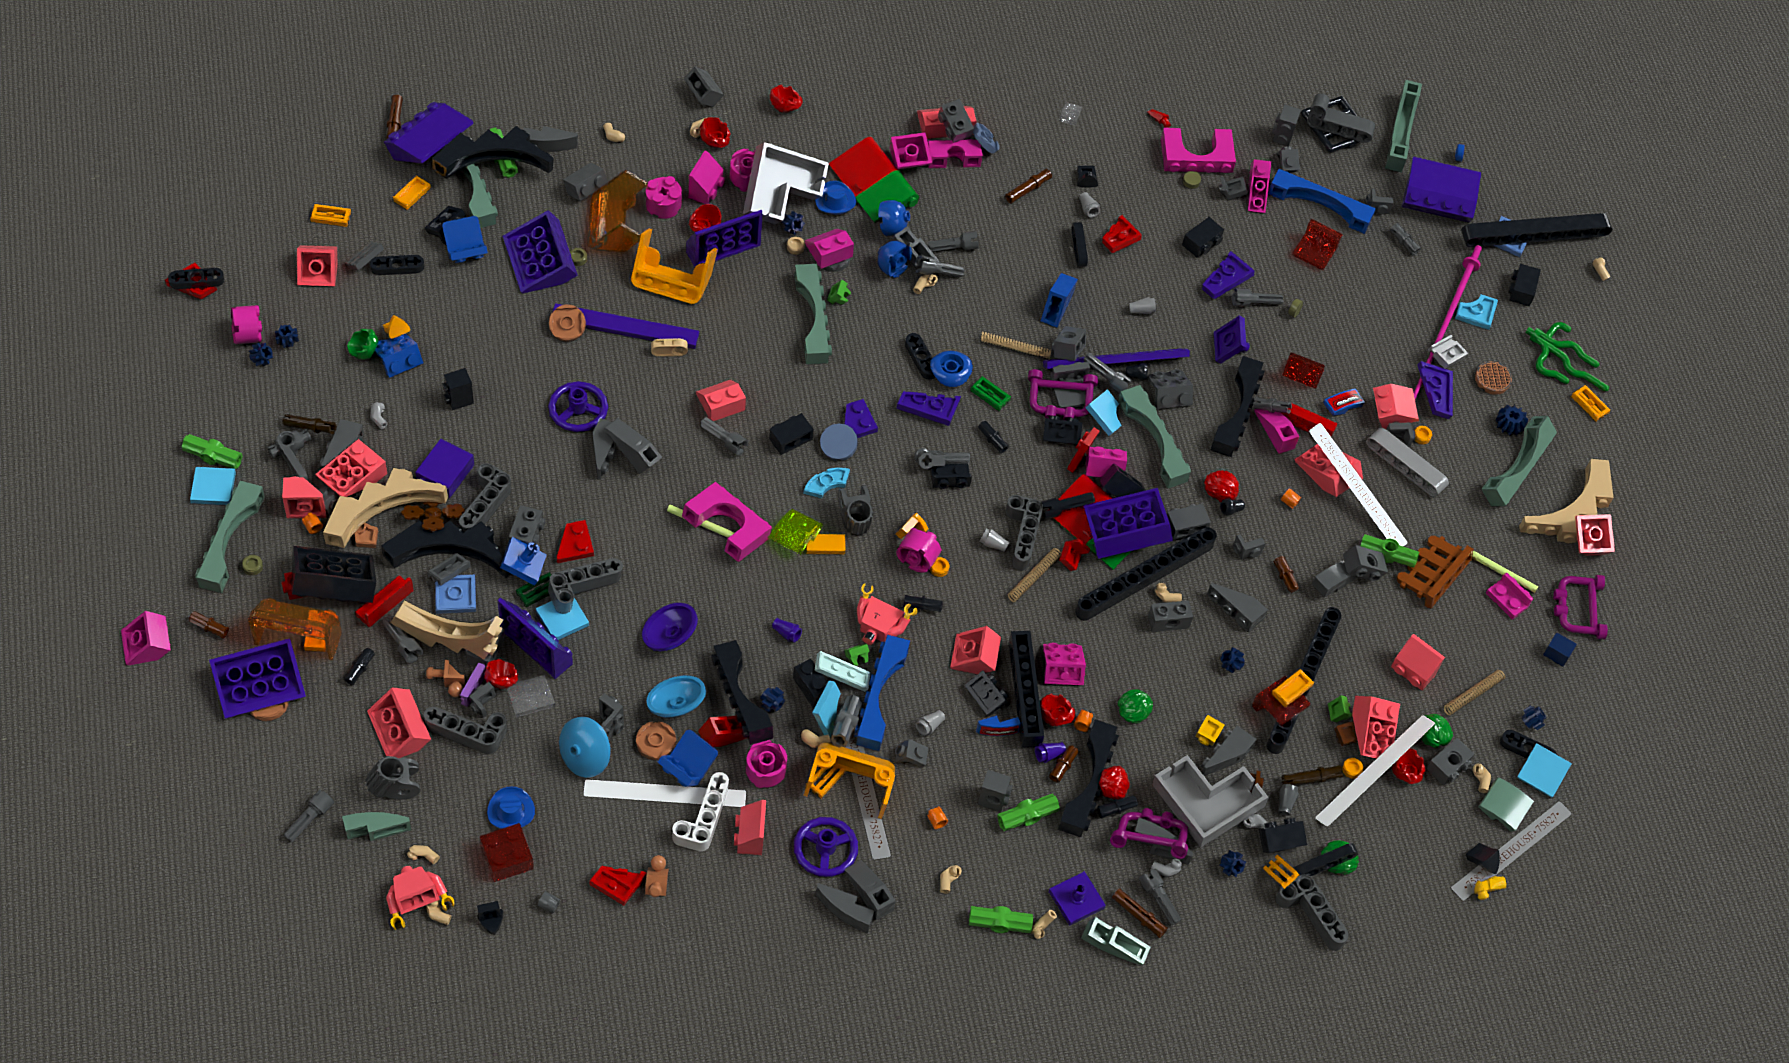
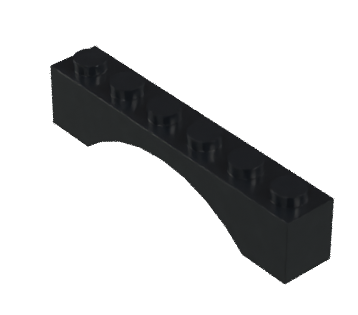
M1246 356L1242 357L1235 377L1241 397L1240 408L1231 419L1218 426L1210 451L1232 457L1233 451H1238L1241 443L1238 437H1243L1246 427L1242 425L1243 422H1248L1250 412H1247L1248 408L1252 409L1255 399L1252 396L1258 393L1260 384H1257V381H1262L1265 372L1262 370L1264 362Z
M737 640L713 646L712 662L714 666L718 667L719 679L724 681L723 688L725 694L730 695L729 702L731 708L736 710L735 717L737 723L742 724L741 731L743 737L748 739L750 745L773 739V725L767 711L750 702L738 685L739 674L743 668V659Z
M1094 720L1087 742L1093 764L1092 779L1078 797L1066 804L1058 830L1078 837L1082 836L1083 830L1088 831L1091 820L1087 818L1089 813H1094L1097 803L1093 802L1095 796L1099 797L1101 792L1099 781L1102 771L1107 769L1104 768L1106 762H1111L1113 752L1110 749L1111 746H1116L1119 737L1116 734L1117 726Z

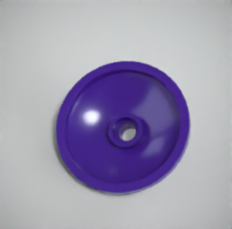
M673 603L660 608L650 616L643 627L642 638L648 648L655 651H668L681 646L695 631L698 622L697 614L693 607L686 603Z

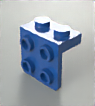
M477 216L442 223L449 259L455 260V263L466 261L467 257L472 256L473 259L484 257L483 254L488 253L487 247L483 243Z
M406 333L392 339L378 341L374 353L381 358L389 378L423 364L417 343Z
M686 730L672 753L661 756L658 763L663 766V771L670 775L673 774L678 778L677 781L685 787L696 786L717 757L718 751L692 730Z

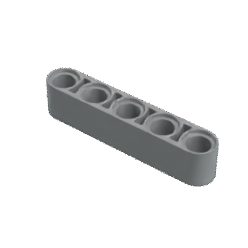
M1378 428L1367 439V445L1371 450L1430 496L1436 497L1449 485V481L1444 474L1386 429Z

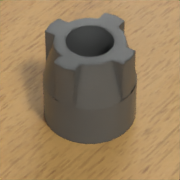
M545 891L538 902V907L553 914L560 904V899Z

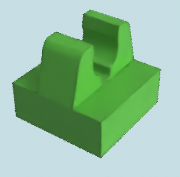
M841 280L833 285L827 301L832 304L837 302L842 305L848 302V299L845 298L851 294L847 288L848 283Z
M860 644L844 650L846 657H848L852 665H858V655L862 658L863 663L868 662L869 648L867 644Z
M1341 695L1328 703L1331 721L1337 723L1340 720H1347L1352 717V713L1349 710L1351 705L1348 703L1347 697Z

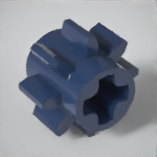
M791 211L789 215L785 214V218L782 221L785 226L784 230L790 231L794 235L796 231H802L805 224L802 220L803 215L797 214L794 211Z
M290 324L281 325L279 330L275 331L276 343H281L283 348L293 347L294 343L299 341L297 328L292 329Z
M266 343L252 345L253 349L249 350L250 360L256 363V366L270 364L269 359L273 358L272 349Z
M1234 647L1231 648V651L1225 650L1221 655V662L1223 663L1221 667L1231 673H1234L1235 670H1240L1245 663L1244 653Z
M778 687L775 689L767 688L760 697L763 703L761 707L768 712L770 710L778 711L785 703L783 698L784 692Z
M1530 705L1523 710L1525 714L1522 716V720L1529 729L1533 727L1538 730L1545 726L1544 720L1547 717L1539 706L1535 708Z
M1229 850L1228 853L1222 855L1219 866L1224 868L1223 873L1228 876L1231 874L1237 877V874L1243 872L1246 861L1241 859L1243 854Z

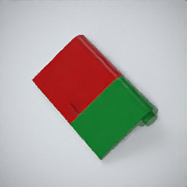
M872 137L863 139L828 164L842 183L851 189L856 201L874 223L882 219L878 215L881 202L896 200L905 207H914L918 203L919 195Z
M1083 474L1062 494L1059 500L1089 492L1094 494V503L1113 498L1106 494L1088 476ZM1084 506L1062 511L1061 516L1053 518L1076 539H1081L1090 548V551L1097 556ZM1131 551L1100 559L1114 570Z

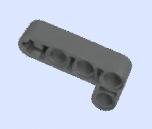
M1321 93L1315 95L1307 119L1309 126L1364 143L1372 140L1375 130V123L1373 121L1328 108L1329 97Z
M489 463L481 464L477 469L479 485L484 489L459 519V526L463 533L480 521L485 524L511 493L510 476Z
M1012 495L1008 498L1005 513L1011 519L1022 521L1012 565L1016 570L1023 571L1028 568L1043 505L1039 500L1020 495Z
M611 558L553 573L549 579L548 593L556 611L562 614L570 612L575 593L617 583L621 578L622 562Z
M429 707L423 714L428 731L485 754L495 753L507 733L506 717L499 712L491 714L484 726L438 707ZM497 723L502 724L501 726H498V727L493 726V725H495V724H497ZM450 725L456 726L454 728H448V726ZM474 733L472 736H467L466 734ZM486 740L493 741L491 743H485Z
M1304 874L1298 876L1285 889L1282 886L1280 887L1275 897L1276 903L1282 908H1289L1299 903L1327 947L1333 951L1341 950L1348 939V931L1314 879ZM1300 885L1306 886L1307 889L1301 888ZM1283 893L1288 894L1290 898L1285 897ZM1311 902L1317 903L1318 906L1312 905ZM1322 919L1328 920L1329 924L1325 923Z

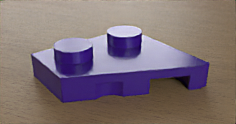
M864 399L846 404L845 425L854 430L857 438L878 432V427Z

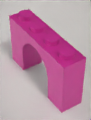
M1163 128L1161 146L1164 171L1233 173L1236 158L1232 129H1214L1212 136L1213 152L1208 155H1195L1187 151L1183 146L1181 128Z
M716 482L684 505L682 517L695 528L716 515L728 516L738 522L741 529L727 539L724 550L738 562L769 539L772 526Z

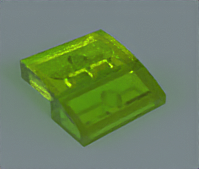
M791 509L777 523L768 538L801 555L808 542L815 540L823 524Z

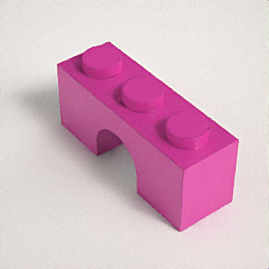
M952 140L928 141L932 165H928L929 168H946L947 159L950 157L961 159L963 167H981L983 155L981 144L978 140H960L955 143Z

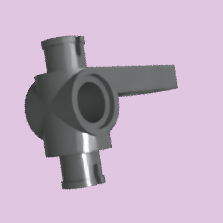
M307 429L301 432L297 430L281 432L277 439L274 440L275 444L267 447L271 457L274 458L281 454L294 476L303 477L309 481L304 468L295 456L298 450L304 447V442L311 440L309 432H307Z

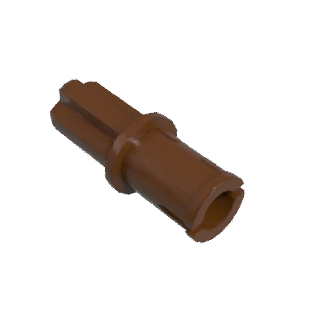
M1284 556L1276 558L1273 562L1279 571L1280 579H1283L1288 591L1291 593L1297 591L1299 586L1293 576L1294 571L1290 569Z
M193 611L189 617L191 623L203 628L205 632L209 631L222 639L229 632V627L214 621L212 617L208 618L196 611Z
M1068 746L1063 756L1057 759L1055 768L1049 774V778L1052 781L1060 783L1066 771L1071 769V763L1078 754L1076 747Z

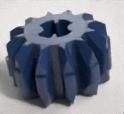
M1515 404L1512 407L1506 405L1499 410L1496 417L1497 428H1502V433L1506 431L1509 436L1512 433L1517 436L1520 432L1524 431L1528 423L1527 413L1521 412L1522 407L1518 409L1515 407Z

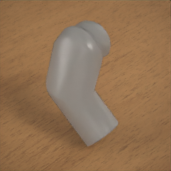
M375 402L371 406L370 419L380 429H384L388 425V422L381 417L385 406L381 402Z
M1253 814L1243 820V824L1247 828L1265 827L1264 823H1268L1259 814Z
M1172 859V862L1167 865L1154 861L1151 870L1156 869L1160 875L1169 877L1180 872L1182 863L1178 859Z

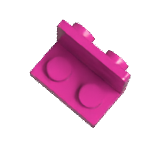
M1043 644L1046 662L1044 684L1084 685L1086 663L1082 646L1077 644Z

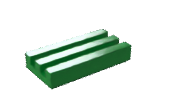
M983 376L970 390L998 411L1011 400L1010 395Z

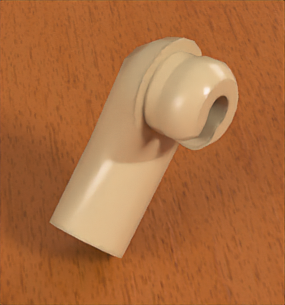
M705 118L692 123L690 129L691 136L695 138L700 136V125Z
M808 729L801 732L802 741L812 748H817L825 742L831 743L828 734L818 737Z
M1475 764L1473 766V773L1480 781L1478 791L1487 793L1491 774L1482 764Z

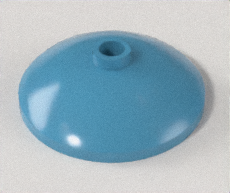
M694 676L672 677L659 683L650 691L647 696V706L657 716L665 718L679 717L693 711L701 704L706 695V688L704 683Z
M577 717L564 725L559 737V749L566 766L574 774L584 778L594 777L602 773L610 759V743L604 729L596 721L588 717Z

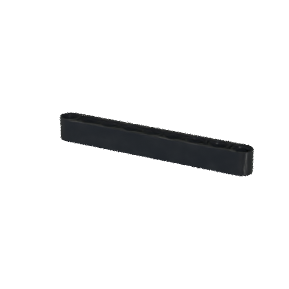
M1598 213L1472 223L1463 226L1461 233L1466 246L1475 247L1476 245L1492 246L1603 237L1609 235L1613 229L1607 214Z
M1210 527L1203 528L1082 596L1078 601L1075 611L1077 618L1083 621L1089 620L1209 552L1217 538L1216 531Z
M1329 607L1325 610L1300 666V669L1312 681L1316 677L1341 620V612L1335 607ZM1310 688L1287 707H1282L1266 744L1269 752L1279 754L1283 751Z

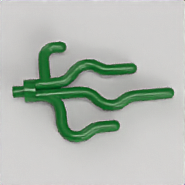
M1556 322L1549 328L1546 334L1539 328L1534 330L1528 327L1525 333L1531 336L1529 340L1537 343L1542 349L1535 363L1536 369L1540 374L1555 378L1564 384L1569 383L1568 377L1555 370L1544 368L1543 362L1549 352L1562 360L1566 372L1570 375L1583 378L1605 392L1609 390L1607 384L1591 374L1575 370L1571 366L1568 356L1558 349L1571 348L1580 359L1594 368L1600 365L1597 360L1584 353L1581 346L1573 341H1557L1552 338L1558 329L1569 333L1571 331L1569 325L1563 322Z

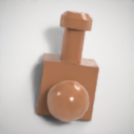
M445 660L444 670L433 669V667H428L426 670V677L428 679H433V677L444 678V685L449 687L448 693L450 696L460 697L465 687V677L460 675L450 665L449 660Z
M654 856L651 860V867H648L645 894L652 897L666 896L669 869H664L666 860L663 856Z

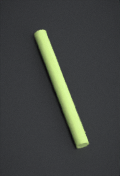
M669 505L667 512L683 518L682 509ZM707 520L699 525L727 538L735 533Z
M1473 551L1472 559L1501 575L1508 573L1516 579L1519 585L1533 593L1538 589L1537 585Z

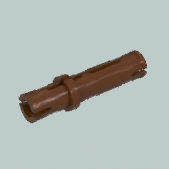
M393 95L391 97L390 116L387 121V139L391 133L401 128L400 115L403 99L400 95Z
M1046 168L1039 174L1032 175L1028 181L1005 194L1007 202L1012 204L1031 190L1041 187V184L1052 178L1050 170Z
M1119 888L1114 893L1112 899L1138 919L1143 927L1149 928L1159 938L1165 934L1168 927L1158 921L1152 912H1147L1123 892L1122 889Z

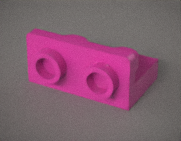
M1505 573L1500 581L1486 591V594L1512 620L1528 609L1533 600L1530 593L1524 590L1517 583L1516 579L1508 573Z

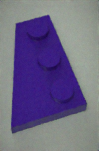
M1230 251L1225 261H1222L1219 264V268L1213 271L1203 283L1202 290L1213 299H1216L1253 277L1255 271Z
M1420 361L1417 366L1432 414L1450 419L1453 416V371Z
M903 391L896 409L949 426L961 396L946 398L945 395L938 394L937 397L927 396L926 393Z

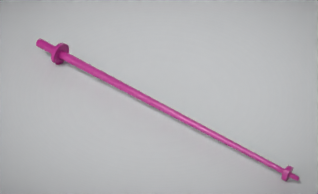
M1479 245L1475 246L1471 257H1466L1463 260L1464 274L1435 343L1442 340L1472 271H1478L1481 266L1479 260H1477L1482 250V247ZM1432 351L1426 363H1432L1434 358ZM1421 376L1414 391L1415 399L1423 383Z

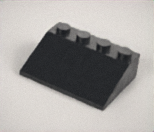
M293 546L292 594L299 597L313 596L319 599L331 598L338 601H356L362 604L367 602L373 603L376 588L373 555Z

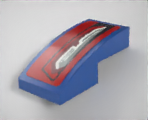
M1350 389L1326 398L1323 403L1332 416L1345 414L1348 409L1362 407L1365 401L1356 389Z
M994 716L978 721L976 731L978 734L988 736L1012 735L1019 733L1021 722L1018 717L999 722L998 717Z

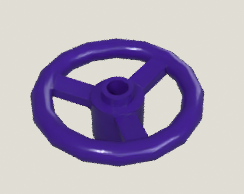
M581 381L569 382L558 387L551 395L548 404L550 417L556 425L573 432L589 431L595 428L600 418H606L609 408L607 398L601 389L591 383ZM570 390L568 396L569 407L561 415H558L556 411L557 399L563 393ZM584 390H588L597 396L600 400L601 408L588 403L587 393ZM589 412L597 415L594 420L586 424L576 425L566 422L573 414Z
M818 817L807 821L799 828L794 838V854L798 863L807 872L819 877H833L844 873L847 867L854 864L858 855V840L854 831L845 822L833 817ZM820 825H831L839 828L845 834L837 836L831 829H824L817 835L809 830ZM803 838L816 844V850L821 855L820 868L812 865L805 859L802 852ZM850 842V853L847 860L840 866L828 869L829 856L835 852L836 846Z

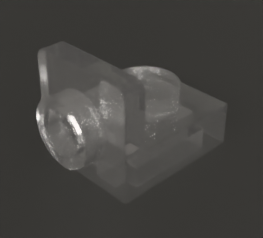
M1066 102L1061 110L1059 121L1076 126L1082 107Z

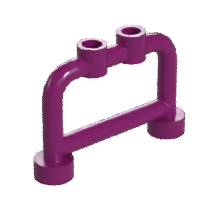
M1036 369L1028 371V380L1031 382L1029 401L1031 408L1035 412L1045 414V418L1048 419L1049 416L1061 415L1065 421H1067V418L1083 417L1089 413L1085 407L1093 401V389L1098 385V377L1096 375H1084L1083 383L1042 380V371ZM1038 387L1086 391L1085 406L1080 410L1073 407L1057 408L1053 405L1039 406L1037 404Z
M1595 575V578L1566 576L1560 580L1558 589H1554L1553 599L1559 600V605L1554 607V616L1559 617L1560 624L1565 630L1573 633L1596 635L1597 639H1606L1608 627L1607 624H1598L1596 590L1604 589V575ZM1567 584L1588 585L1590 627L1572 625L1567 621Z
M1144 808L1141 813L1128 812L1124 814L1120 819L1118 829L1112 832L1110 843L1116 848L1124 847L1127 839L1172 847V856L1177 859H1183L1188 852L1186 840L1189 829L1183 821L1174 819L1173 814L1170 812H1163L1161 816L1153 815L1154 813L1151 809ZM1142 818L1152 823L1160 824L1165 829L1171 826L1180 829L1178 840L1126 831L1128 821Z

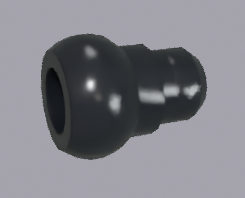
M1140 363L1139 365L1126 367L1127 377H1134L1139 380L1147 379V364Z
M1225 498L1220 504L1221 512L1226 516L1233 515L1245 508V502L1241 499L1232 500Z

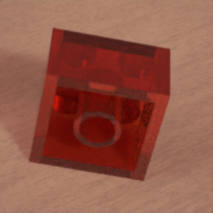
M520 823L480 836L481 849L493 882L534 869L533 858Z

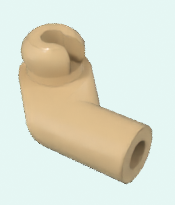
M611 123L603 125L609 141L623 142L625 140V134L613 130Z
M1596 258L1593 261V267L1602 281L1610 277L1604 266L1605 260L1603 258Z
M934 274L921 276L915 284L913 292L921 294L925 287L934 286L938 281L937 276Z
M1164 583L1156 585L1155 593L1163 602L1182 601L1181 593H1169Z
M413 845L407 853L411 860H416L418 856H424L432 864H435L440 859V856L428 846Z
M958 865L950 866L941 873V893H950V883L961 875L962 870Z
M440 900L426 905L428 915L432 920L445 925L449 924L452 916L441 912Z
M1048 910L1032 926L1031 933L1034 934L1036 939L1044 937V929L1057 917L1053 910Z

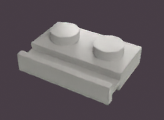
M1452 335L1431 345L1428 349L1429 352L1432 351L1433 357L1444 369L1459 362L1468 355L1467 351L1457 341L1454 342L1452 340Z

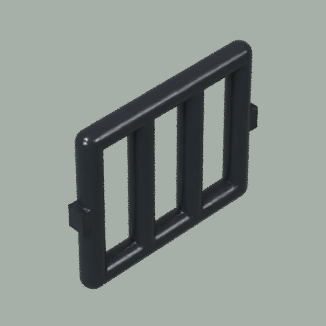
M1343 96L1329 101L1328 108L1341 104L1344 108L1341 112L1358 116ZM1311 107L1303 109L1301 111V115L1306 120V122ZM1311 127L1330 153L1346 147L1350 149L1360 142L1348 139L1332 145L1328 138L1336 136V134L1330 132L1323 133L1322 130Z

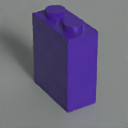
M440 439L415 472L416 479L445 485L448 498L450 499L473 468L474 456Z

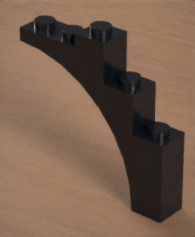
M515 126L503 138L488 129L475 142L470 137L459 133L432 158V169L447 179L456 171L481 161L513 160L533 165L550 173L553 170L554 158L549 153L539 149L534 143H530V135L525 130Z
M419 520L381 545L383 556L394 568L422 556L458 553L459 555L484 562L498 571L504 578L511 575V573L500 568L504 556L494 543L492 528L485 526L482 521L463 533L462 529L458 525L455 526L451 520L444 524L443 529H437L434 532L424 530L422 528L423 523Z

